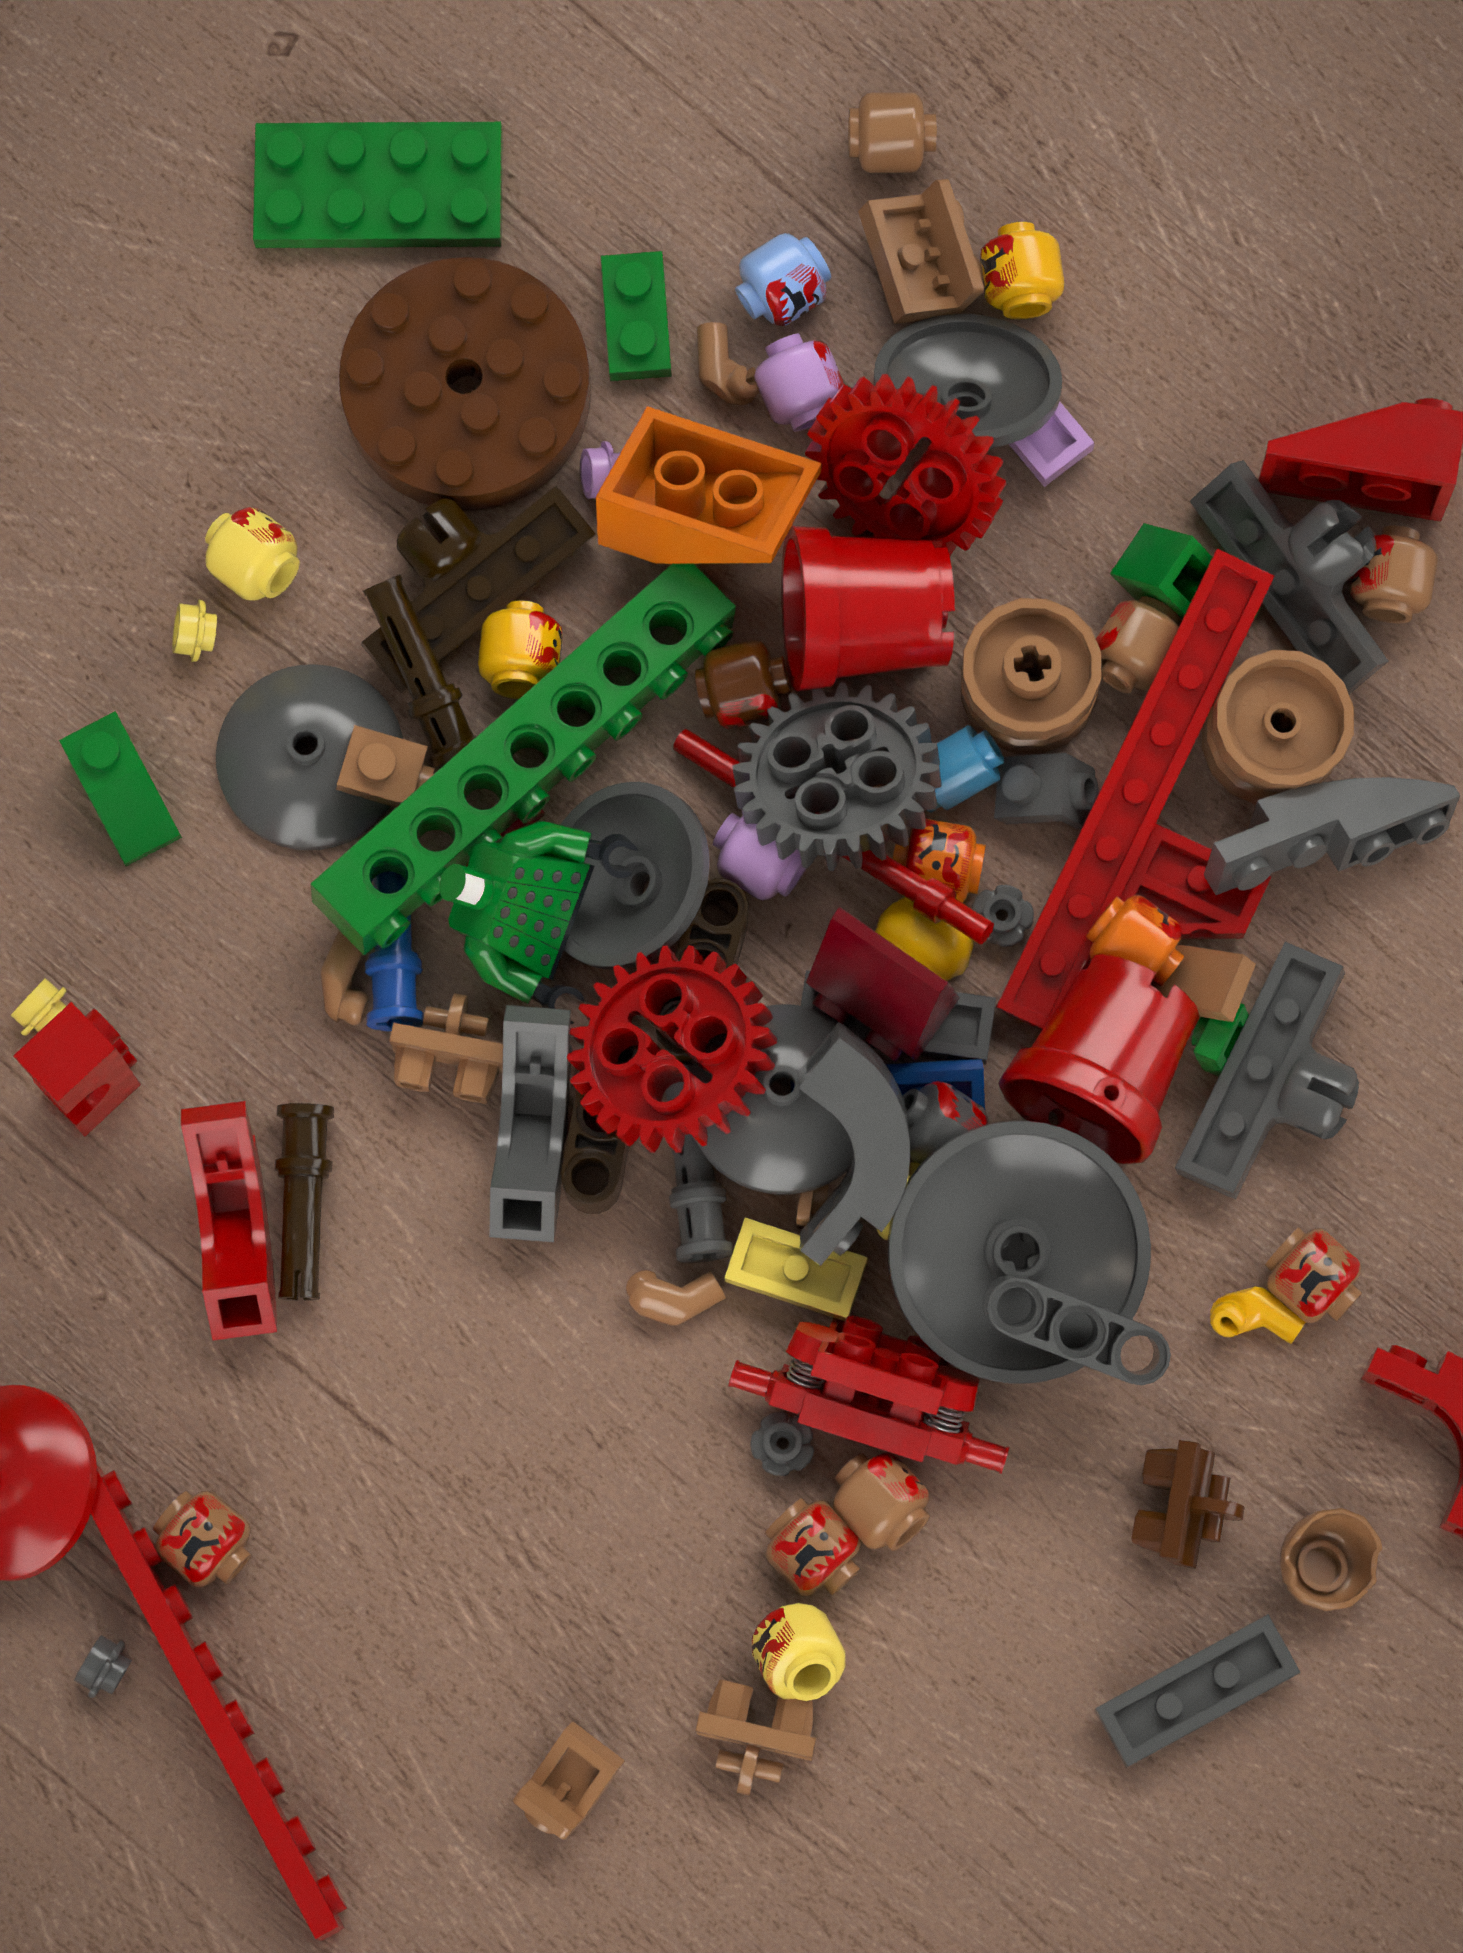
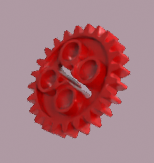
M882 374L875 386L864 376L860 377L852 389L844 384L833 398L829 397L815 417L816 421L807 433V436L813 441L806 449L805 456L821 463V473L817 480L826 481V483L819 492L818 497L825 500H837L839 506L835 510L833 517L840 519L851 516L855 520L852 534L855 536L862 534L868 529L874 533V538L942 540L941 547H947L950 556L957 546L967 551L976 537L981 539L1003 504V500L999 498V495L1006 486V480L996 476L1003 464V459L985 455L993 444L994 439L992 436H975L972 432L980 420L977 416L961 419L956 415L960 404L958 399L955 398L946 405H942L937 402L938 392L936 386L932 385L924 395L916 392V387L911 377H907L901 387L896 389L888 374ZM922 437L929 438L931 440L930 445L906 474L898 488L890 498H882L879 493L890 477L900 468L914 446Z
M688 945L681 960L678 961L676 955L668 946H662L659 962L653 965L642 952H639L636 956L637 971L629 974L623 967L617 964L613 969L618 983L613 988L599 982L593 985L597 994L602 998L598 1006L580 1004L578 1009L589 1020L588 1026L570 1028V1035L578 1044L584 1046V1048L574 1050L567 1055V1060L575 1069L581 1070V1072L570 1079V1082L580 1094H586L580 1101V1104L591 1116L598 1115L596 1122L608 1134L617 1130L616 1135L629 1147L640 1137L643 1146L650 1153H655L663 1137H665L667 1144L675 1153H681L685 1135L689 1134L702 1147L707 1146V1127L715 1124L720 1131L729 1134L731 1128L726 1117L728 1113L733 1110L747 1117L751 1114L749 1107L742 1100L746 1092L753 1094L765 1093L766 1089L755 1077V1074L758 1071L773 1070L775 1067L774 1062L769 1056L760 1051L777 1044V1038L767 1027H762L773 1019V1015L764 1003H758L763 994L753 981L745 983L747 976L737 964L726 968L725 961L717 952L713 951L703 962L702 956L695 947ZM675 997H681V1002L677 1009L670 1014L660 1015L661 1009L667 1001ZM636 1015L645 1018L669 1042L677 1048H682L698 1066L711 1073V1081L703 1083L688 1071L671 1053L664 1049L661 1050L647 1033L632 1024V1018ZM727 1034L724 1044L718 1050L705 1053V1047L709 1040L716 1035ZM639 1045L637 1053L630 1061L617 1064L622 1051L630 1046ZM684 1082L683 1089L676 1098L662 1102L663 1094L672 1084Z

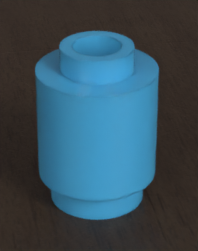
M967 725L937 743L942 786L935 789L936 809L927 811L932 813L940 807L949 810L1000 780L998 766L1004 763V757L996 741L987 730L977 733L971 726Z

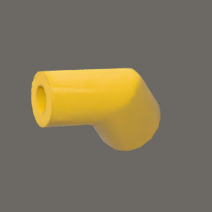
M1256 1286L1221 1296L1213 1303L1210 1310V1324L1213 1330L1223 1337H1234L1244 1332L1265 1327L1289 1344H1292L1306 1323L1271 1292Z

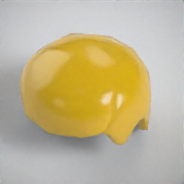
M906 897L892 903L880 915L875 932L945 981L962 975L967 969L975 941L943 921L935 924L913 910L914 902Z

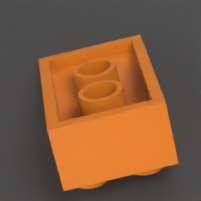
M647 406L596 495L598 544L655 564L772 563L821 473V463Z

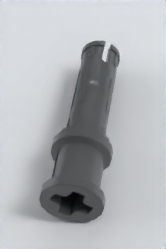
M683 1064L691 1072L693 1064ZM684 1082L672 1084L666 1089L667 1101L673 1100L680 1094ZM691 1134L685 1135L681 1153H675L672 1149L677 1187L671 1189L672 1194L669 1196L670 1207L677 1210L681 1246L675 1249L677 1261L682 1263H701L723 1259L733 1254L732 1242L725 1240L721 1204L727 1201L726 1189L722 1188V1183L716 1182L713 1165L703 1154L695 1138Z

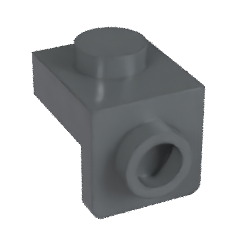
M1067 753L1004 757V763L998 766L1000 780L997 781L994 819L1004 824L1062 821L1076 829H1081L1099 793L1095 770L1092 766Z

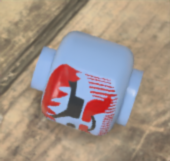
M784 233L774 237L741 259L739 269L743 283L735 287V291L741 304L754 320L763 315L772 324L784 326L825 300V282L831 279V273L821 253L809 238L804 237L798 240L793 235Z

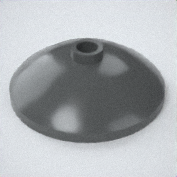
M947 314L915 322L898 331L884 344L877 356L874 368V386L882 374H888L896 389L901 387L907 377H911L914 381L916 392L924 395L932 385L936 386L938 392L937 402L942 405H946L955 398L958 399L960 404L956 415L961 419L977 416L980 419L972 432L975 436H992L994 442L989 449L1014 443L1039 430L1054 415L1061 397L1062 373L1060 365L1048 346L1037 336L1018 325L984 315ZM921 438L922 440L931 443V440L929 438Z
M308 664L287 667L275 671L251 685L235 701L226 715L219 732L216 747L218 780L222 792L235 815L245 826L261 838L276 845L296 850L333 848L348 843L366 833L378 823L391 806L338 791L336 786L354 725L403 739L399 722L386 699L371 684L359 676L327 665ZM311 737L317 740L318 746L312 754L300 755L295 751V746L300 739Z
M624 782L595 792L579 803L560 825L591 832V839L602 841L611 834H621L628 837L637 847L638 851L630 850L626 847H617L609 855L610 864L622 865L631 869L633 873L625 878H616L610 875L600 864L599 860L586 858L585 862L595 867L564 951L577 960L596 968L614 970L613 967L618 964L624 969L636 967L637 953L642 952L649 961L655 959L660 955L662 946L670 948L690 926L700 908L708 883L709 848L702 824L692 808L680 797L660 786L645 782ZM650 880L647 890L643 893L645 884Z
M790 1004L770 1005L766 1007L771 1011L773 1019L762 1027H767L777 1038V1044L760 1051L769 1056L774 1062L775 1067L773 1070L758 1071L755 1074V1077L766 1089L765 1093L753 1094L746 1092L742 1100L749 1107L751 1114L747 1117L732 1110L726 1115L731 1128L729 1134L723 1133L713 1124L707 1127V1146L702 1147L698 1142L697 1144L718 1171L741 1186L777 1195L804 1193L825 1186L849 1170L854 1152L851 1139L842 1123L831 1112L798 1088V1071L837 1025L838 1021L824 1012L805 1006ZM722 1033L709 1040L705 1047V1053L718 1050L724 1044L727 1034ZM694 1062L691 1073L703 1083L710 1082L712 1074ZM779 1078H787L795 1085L794 1090L786 1096L774 1094L770 1086Z

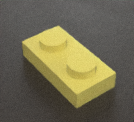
M745 1217L725 1275V1282L845 1321L846 1317L850 1316L868 1257L846 1251L839 1256L833 1251L820 1266L800 1251V1235Z

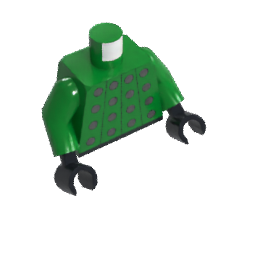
M539 821L505 834L500 843L481 841L474 847L467 867L460 864L448 866L441 876L439 892L445 901L454 903L448 917L449 926L465 936L463 949L481 979L526 1004H529L532 999L540 1003L542 1008L555 1009L556 999L564 993L585 1003L582 993L577 989L565 985L549 987L541 983L542 977L551 980L554 978L595 866L586 863V858L599 860L603 868L616 878L628 877L633 873L630 868L609 863V855L617 847H626L630 850L638 851L637 847L628 837L621 834H611L602 841L591 839V832Z

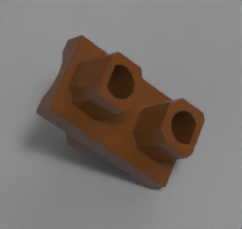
M1179 1440L1178 1449H1150L1146 1451L1142 1473L1143 1484L1150 1488L1170 1490L1167 1513L1138 1510L1134 1520L1131 1537L1132 1543L1160 1554V1557L1176 1566L1196 1569L1201 1539L1210 1542H1220L1224 1520H1243L1245 1507L1241 1504L1227 1501L1231 1478L1212 1474L1215 1459L1214 1452L1202 1449L1201 1444L1198 1442Z

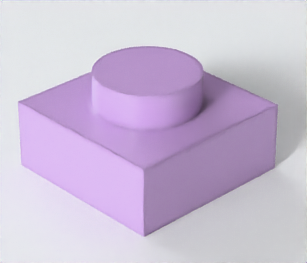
M1059 402L1054 415L1043 427L1033 434L1009 445L1045 487L1093 451L1094 442L1063 404Z

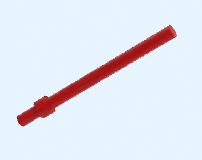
M684 729L680 732L673 744V750L734 788L736 784L733 765L740 762L690 730ZM871 850L862 852L863 861L860 869L914 902V911L935 924L940 921L947 923L980 945L989 938L993 931L994 923L958 901L955 890L936 878H931L928 881L887 855V859L880 860ZM841 856L851 862L849 856Z

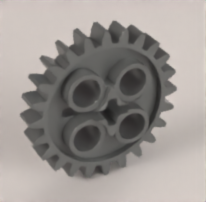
M840 682L835 697L826 698L822 688H817L812 691V701L804 703L800 697L791 693L789 694L791 710L784 713L773 706L767 709L769 727L751 723L749 728L752 743H739L738 752L741 763L733 765L736 784L734 791L738 809H742L743 819L746 824H757L758 841L762 846L773 841L776 842L778 857L781 860L789 857L796 849L800 851L803 868H808L814 862L817 855L825 856L829 871L835 870L840 856H849L856 869L861 868L863 861L862 852L871 850L880 860L887 859L885 842L891 840L903 847L909 845L906 826L923 830L926 827L924 810L936 809L937 807L935 789L942 786L937 743H932L928 723L917 724L914 707L909 706L897 711L895 694L890 693L876 703L873 700L872 687L870 685H866L856 698L849 697L846 683ZM849 739H858V740H854V741H851V742H850V741H846V740H849ZM793 765H801L795 768H787ZM879 784H888L886 786L879 788L873 787ZM823 810L830 811L824 814H815Z

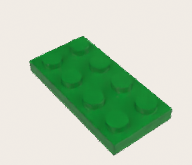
M501 121L255 123L253 241L255 248L502 247L503 129Z

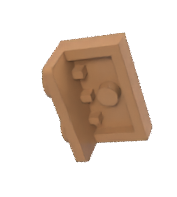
M948 179L935 180L922 194L868 200L859 209L858 213L894 324L921 321L947 314H960L983 293L982 267L979 260L973 254L964 227L963 209L961 204L955 199Z

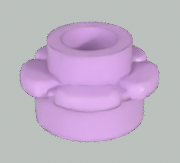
M602 441L599 448H587L582 451L580 476L582 489L587 499L596 498L597 493L620 453H614L612 445L607 441Z

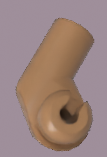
M710 322L699 325L697 327L700 381L704 386L731 405L749 404L760 392L754 377L756 369L751 367L747 371L744 365H739L729 358L728 327L726 324Z
M340 930L334 939L320 972L324 1009L327 1015L336 1023L342 1019L348 1024L357 1025L363 1021L369 1006V997L365 992L351 989L352 976L362 953Z
M649 1270L636 1272L626 1284V1293L630 1297V1306L640 1316L667 1325H680L726 1299L711 1271L682 1287L657 1279L656 1274Z

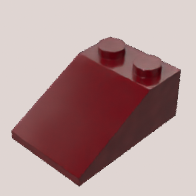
M840 907L830 920L806 981L812 989L818 992V995L812 1002L813 1005L843 1025L850 1015L871 1029L864 1040L895 1062L903 1052L916 1061L960 999L947 981Z

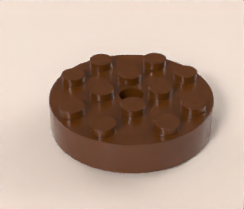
M474 257L447 258L417 266L399 275L381 288L358 314L349 330L340 360L339 387L342 407L358 451L371 469L389 486L401 494L429 506L438 500L447 498L454 500L463 511L484 510L499 507L527 496L550 480L570 458L582 437L590 410L591 377L589 362L581 331L573 315L562 300L543 282L515 266L500 261ZM475 371L477 379L481 381L476 390L466 394L456 393L449 386V384L452 385L461 377H473Z

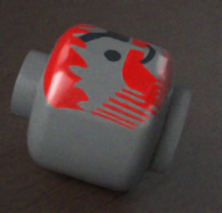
M941 1081L929 1083L920 1090L916 1088L910 1089L902 1096L908 1118L910 1159L918 1164H921L932 1152L950 1139L973 1128L988 1124L987 1114L981 1105L952 1085Z

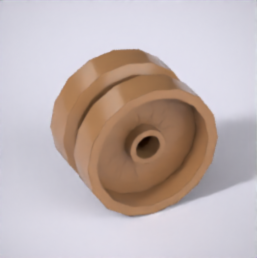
M1019 598L993 608L974 626L963 651L961 702L970 724L979 733L987 730L996 741L998 747L1014 754H1043L1067 745L1086 727L1097 703L1098 690L1101 683V651L1092 629L1072 609L1048 599ZM1027 673L1036 674L1040 680L1036 682L1029 681Z
M1270 650L1246 659L1227 677L1202 726V751L1211 774L1229 793L1256 805L1257 800L1290 789L1321 783L1327 779L1333 769L1344 758L1354 735V706L1344 682L1325 662L1301 651Z

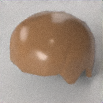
M1337 1508L1312 1512L1296 1522L1285 1536L1280 1553L1282 1581L1287 1585V1591L1299 1603L1324 1612L1352 1607L1377 1582L1378 1555L1383 1549L1381 1539L1364 1516L1347 1509Z

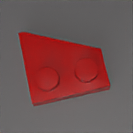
M1155 824L1120 899L1125 902L1132 896L1140 895L1145 897L1181 926L1182 936L1180 940L1243 939L1269 885L1271 876L1254 888L1239 890L1236 887L1215 895L1204 877L1212 849Z

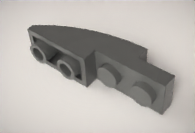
M1392 777L1353 778L1321 782L1290 789L1257 800L1248 830L1213 844L1204 877L1215 895H1219L1236 887L1239 890L1254 888L1264 882L1271 873L1291 865L1295 868L1309 866L1318 861L1326 852L1338 872L1359 863L1365 867L1372 866L1387 858L1394 849L1414 841L1419 845L1427 844L1442 836L1450 826L1451 818L1461 795L1454 785Z

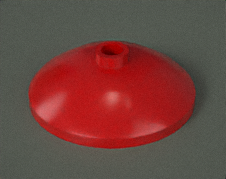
M25 1385L0 1386V1581H18L31 1578L51 1568L77 1542L89 1520L94 1505L97 1488V1463L89 1432L81 1418L69 1404L58 1396L39 1388Z

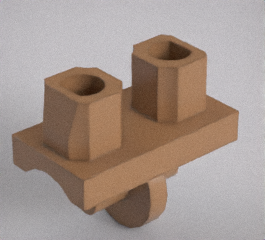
M454 993L449 1010L430 1006L426 1007L423 1025L444 1028L445 1032L393 1023L389 1042L395 1053L394 1081L396 1086L415 1091L429 1092L435 1062L447 1063L458 1066L453 1088L454 1097L482 1104L488 1103L497 1082L498 1074L503 1073V1044L463 1036L464 1032L486 1037L489 1026V1018L467 1014L468 995Z
M719 1680L709 1702L707 1713H699L695 1731L699 1736L746 1746L745 1754L720 1749L715 1767L740 1774L737 1793L750 1796L754 1777L777 1783L780 1782L784 1763L759 1758L760 1750L812 1761L816 1745V1738L810 1737L813 1727V1701L782 1699L778 1697L772 1727H765L746 1722L754 1688Z

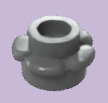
M998 885L995 890H984L975 898L971 909L994 923L993 931L985 942L997 944L1001 947L1013 946L1023 939L1025 929H1029L1032 926L1034 919L1033 907L1030 902L1023 900L1022 892L1011 885ZM999 910H1005L1008 913V918L1000 921L996 918V913Z
M785 1412L771 1413L761 1420V1428L753 1432L750 1441L751 1452L755 1459L762 1461V1468L766 1472L775 1476H786L790 1471L794 1469L800 1471L810 1463L814 1454V1448L810 1444V1441L813 1439V1431L811 1427L797 1423L799 1416L791 1418ZM780 1438L788 1439V1448L785 1450L779 1449L776 1445L777 1440Z
M101 1635L83 1662L74 1681L90 1690L88 1697H96L100 1689L112 1695L126 1673L132 1660L122 1655L125 1648V1643L122 1640L116 1644Z

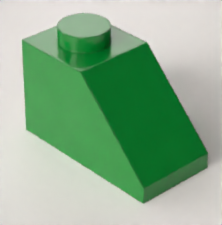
M1143 523L1110 572V575L1136 601H1139L1143 596L1154 598L1170 607L1182 620L1212 556L1191 535Z
M116 711L59 740L125 866L182 838Z

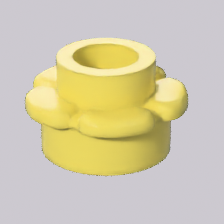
M198 600L197 605L179 603L175 615L172 651L176 654L190 655L191 662L199 660L201 650L212 652L215 642L217 615L206 613V604L203 600Z
M44 978L15 1009L11 1016L24 1027L21 1031L22 1035H28L33 1028L39 1032L66 1007L60 1000L66 994L64 987L58 990Z

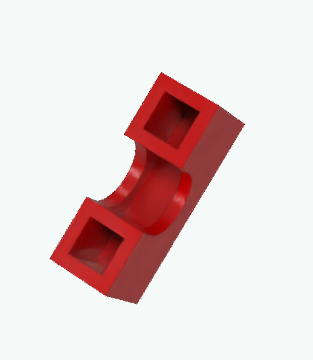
M72 1002L13 1055L21 1067L33 1078V1082L84 1137L141 1085L130 1069L138 1061L130 1053L128 1046L121 1040L120 1034L95 1008L84 1016Z

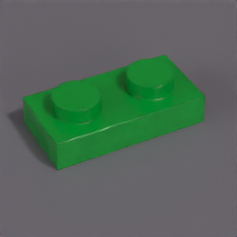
M663 251L602 255L601 267L610 381L672 377Z

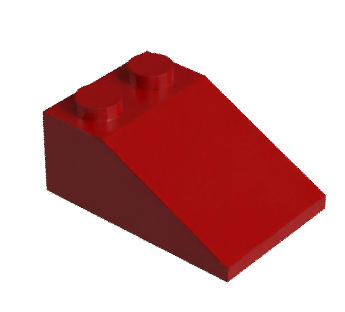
M1423 398L1416 400L1415 403H1398L1269 440L1258 481L1266 492L1319 502L1341 500L1355 508L1441 522L1457 482L1463 444V411L1453 410V406L1443 400Z

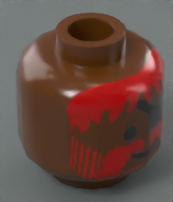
M751 640L713 649L705 656L703 668L695 670L696 687L706 719L715 717L717 722L725 729H734L751 725V723L769 721L767 709L773 706L780 710L781 695L791 693V683L784 657L772 658L767 646L759 640Z

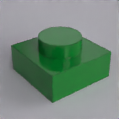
M1240 1003L1233 1022L1204 1017L1199 1018L1191 1043L1195 1046L1193 1052L1202 1070L1218 1077L1220 1076L1248 1019L1249 1014L1244 1004Z

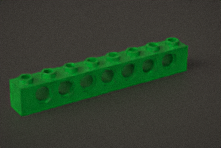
M671 564L310 883L312 903L363 955H366L377 944L382 949L390 946L409 927L410 921L407 917L419 906L426 902L431 907L443 899L439 892V883L443 872L448 866L452 864L467 865L474 847L481 841L500 843L503 839L500 834L517 819L522 823H527L533 819L549 802L550 796L547 794L548 791L564 777L569 782L580 777L595 761L597 755L593 752L610 736L615 741L626 736L641 720L643 714L639 711L656 695L661 700L672 695L688 677V672L685 669L701 655L705 657L713 649L725 647L734 635L731 628H733L736 606L694 564ZM661 626H670L677 629L684 638L676 644L664 645L657 642L652 637L651 632ZM622 666L634 671L638 679L630 685L619 686L611 683L606 678L605 673L611 668ZM579 707L586 710L591 715L592 720L584 726L572 727L565 724L559 718V714L567 708ZM523 748H534L543 753L546 760L538 767L524 768L518 765L512 756ZM488 789L493 791L500 801L490 809L480 810L469 805L466 797L474 790ZM440 830L449 834L453 839V843L447 849L435 852L425 849L419 843V839L428 831ZM390 871L400 874L406 880V884L398 892L382 893L371 884L373 879L383 872Z

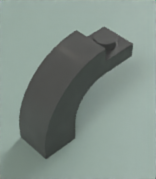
M506 1005L503 1021L501 1111L496 1157L490 1186L489 1237L554 1242L562 1187L561 1170L565 1154L571 1063L567 1060V1055L572 1052V1046L570 1045L571 1010Z
M840 1022L837 1023L798 1071V1088L831 1112L842 1123L851 1139L854 1150L852 1162L845 1177L800 1232V1251L820 1266L833 1251L841 1256L853 1244L863 1228V1224L858 1221L860 1217L864 1218L881 1232L885 1229L900 1204L906 1187L910 1165L908 1118L900 1089L892 1073L878 1054Z

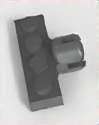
M1244 460L1231 463L1190 500V503L1226 553L1275 576L1262 603L1295 649L1325 662L1344 682L1349 695L1389 662L1349 607L1342 593L1344 583L1374 557L1376 541L1370 527L1367 526L1355 538L1347 533L1362 518L1353 507L1341 500H1329L1325 503H1319L1297 524L1293 525L1287 521Z
M1284 943L1175 1166L1178 1175L1236 1200L1268 1132L1275 1124L1287 1123L1322 1139L1333 1138L1347 1121V1119L1340 1117L1343 1107L1352 1109L1358 1095L1359 1081L1354 1068L1317 1053L1312 1047V1042L1345 975L1342 965L1290 943Z

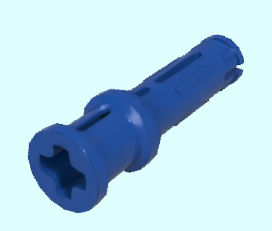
M390 871L383 872L373 879V887L387 894L398 892L406 884V880L400 874ZM411 914L407 917L410 925L406 931L387 948L382 949L377 944L375 952L369 954L368 960L365 962V973L372 977L373 1009L366 1015V1025L371 1029L392 1031L393 1023L421 1027L423 1025L424 1013L417 1009L416 976L421 974L423 968L419 955L412 951Z

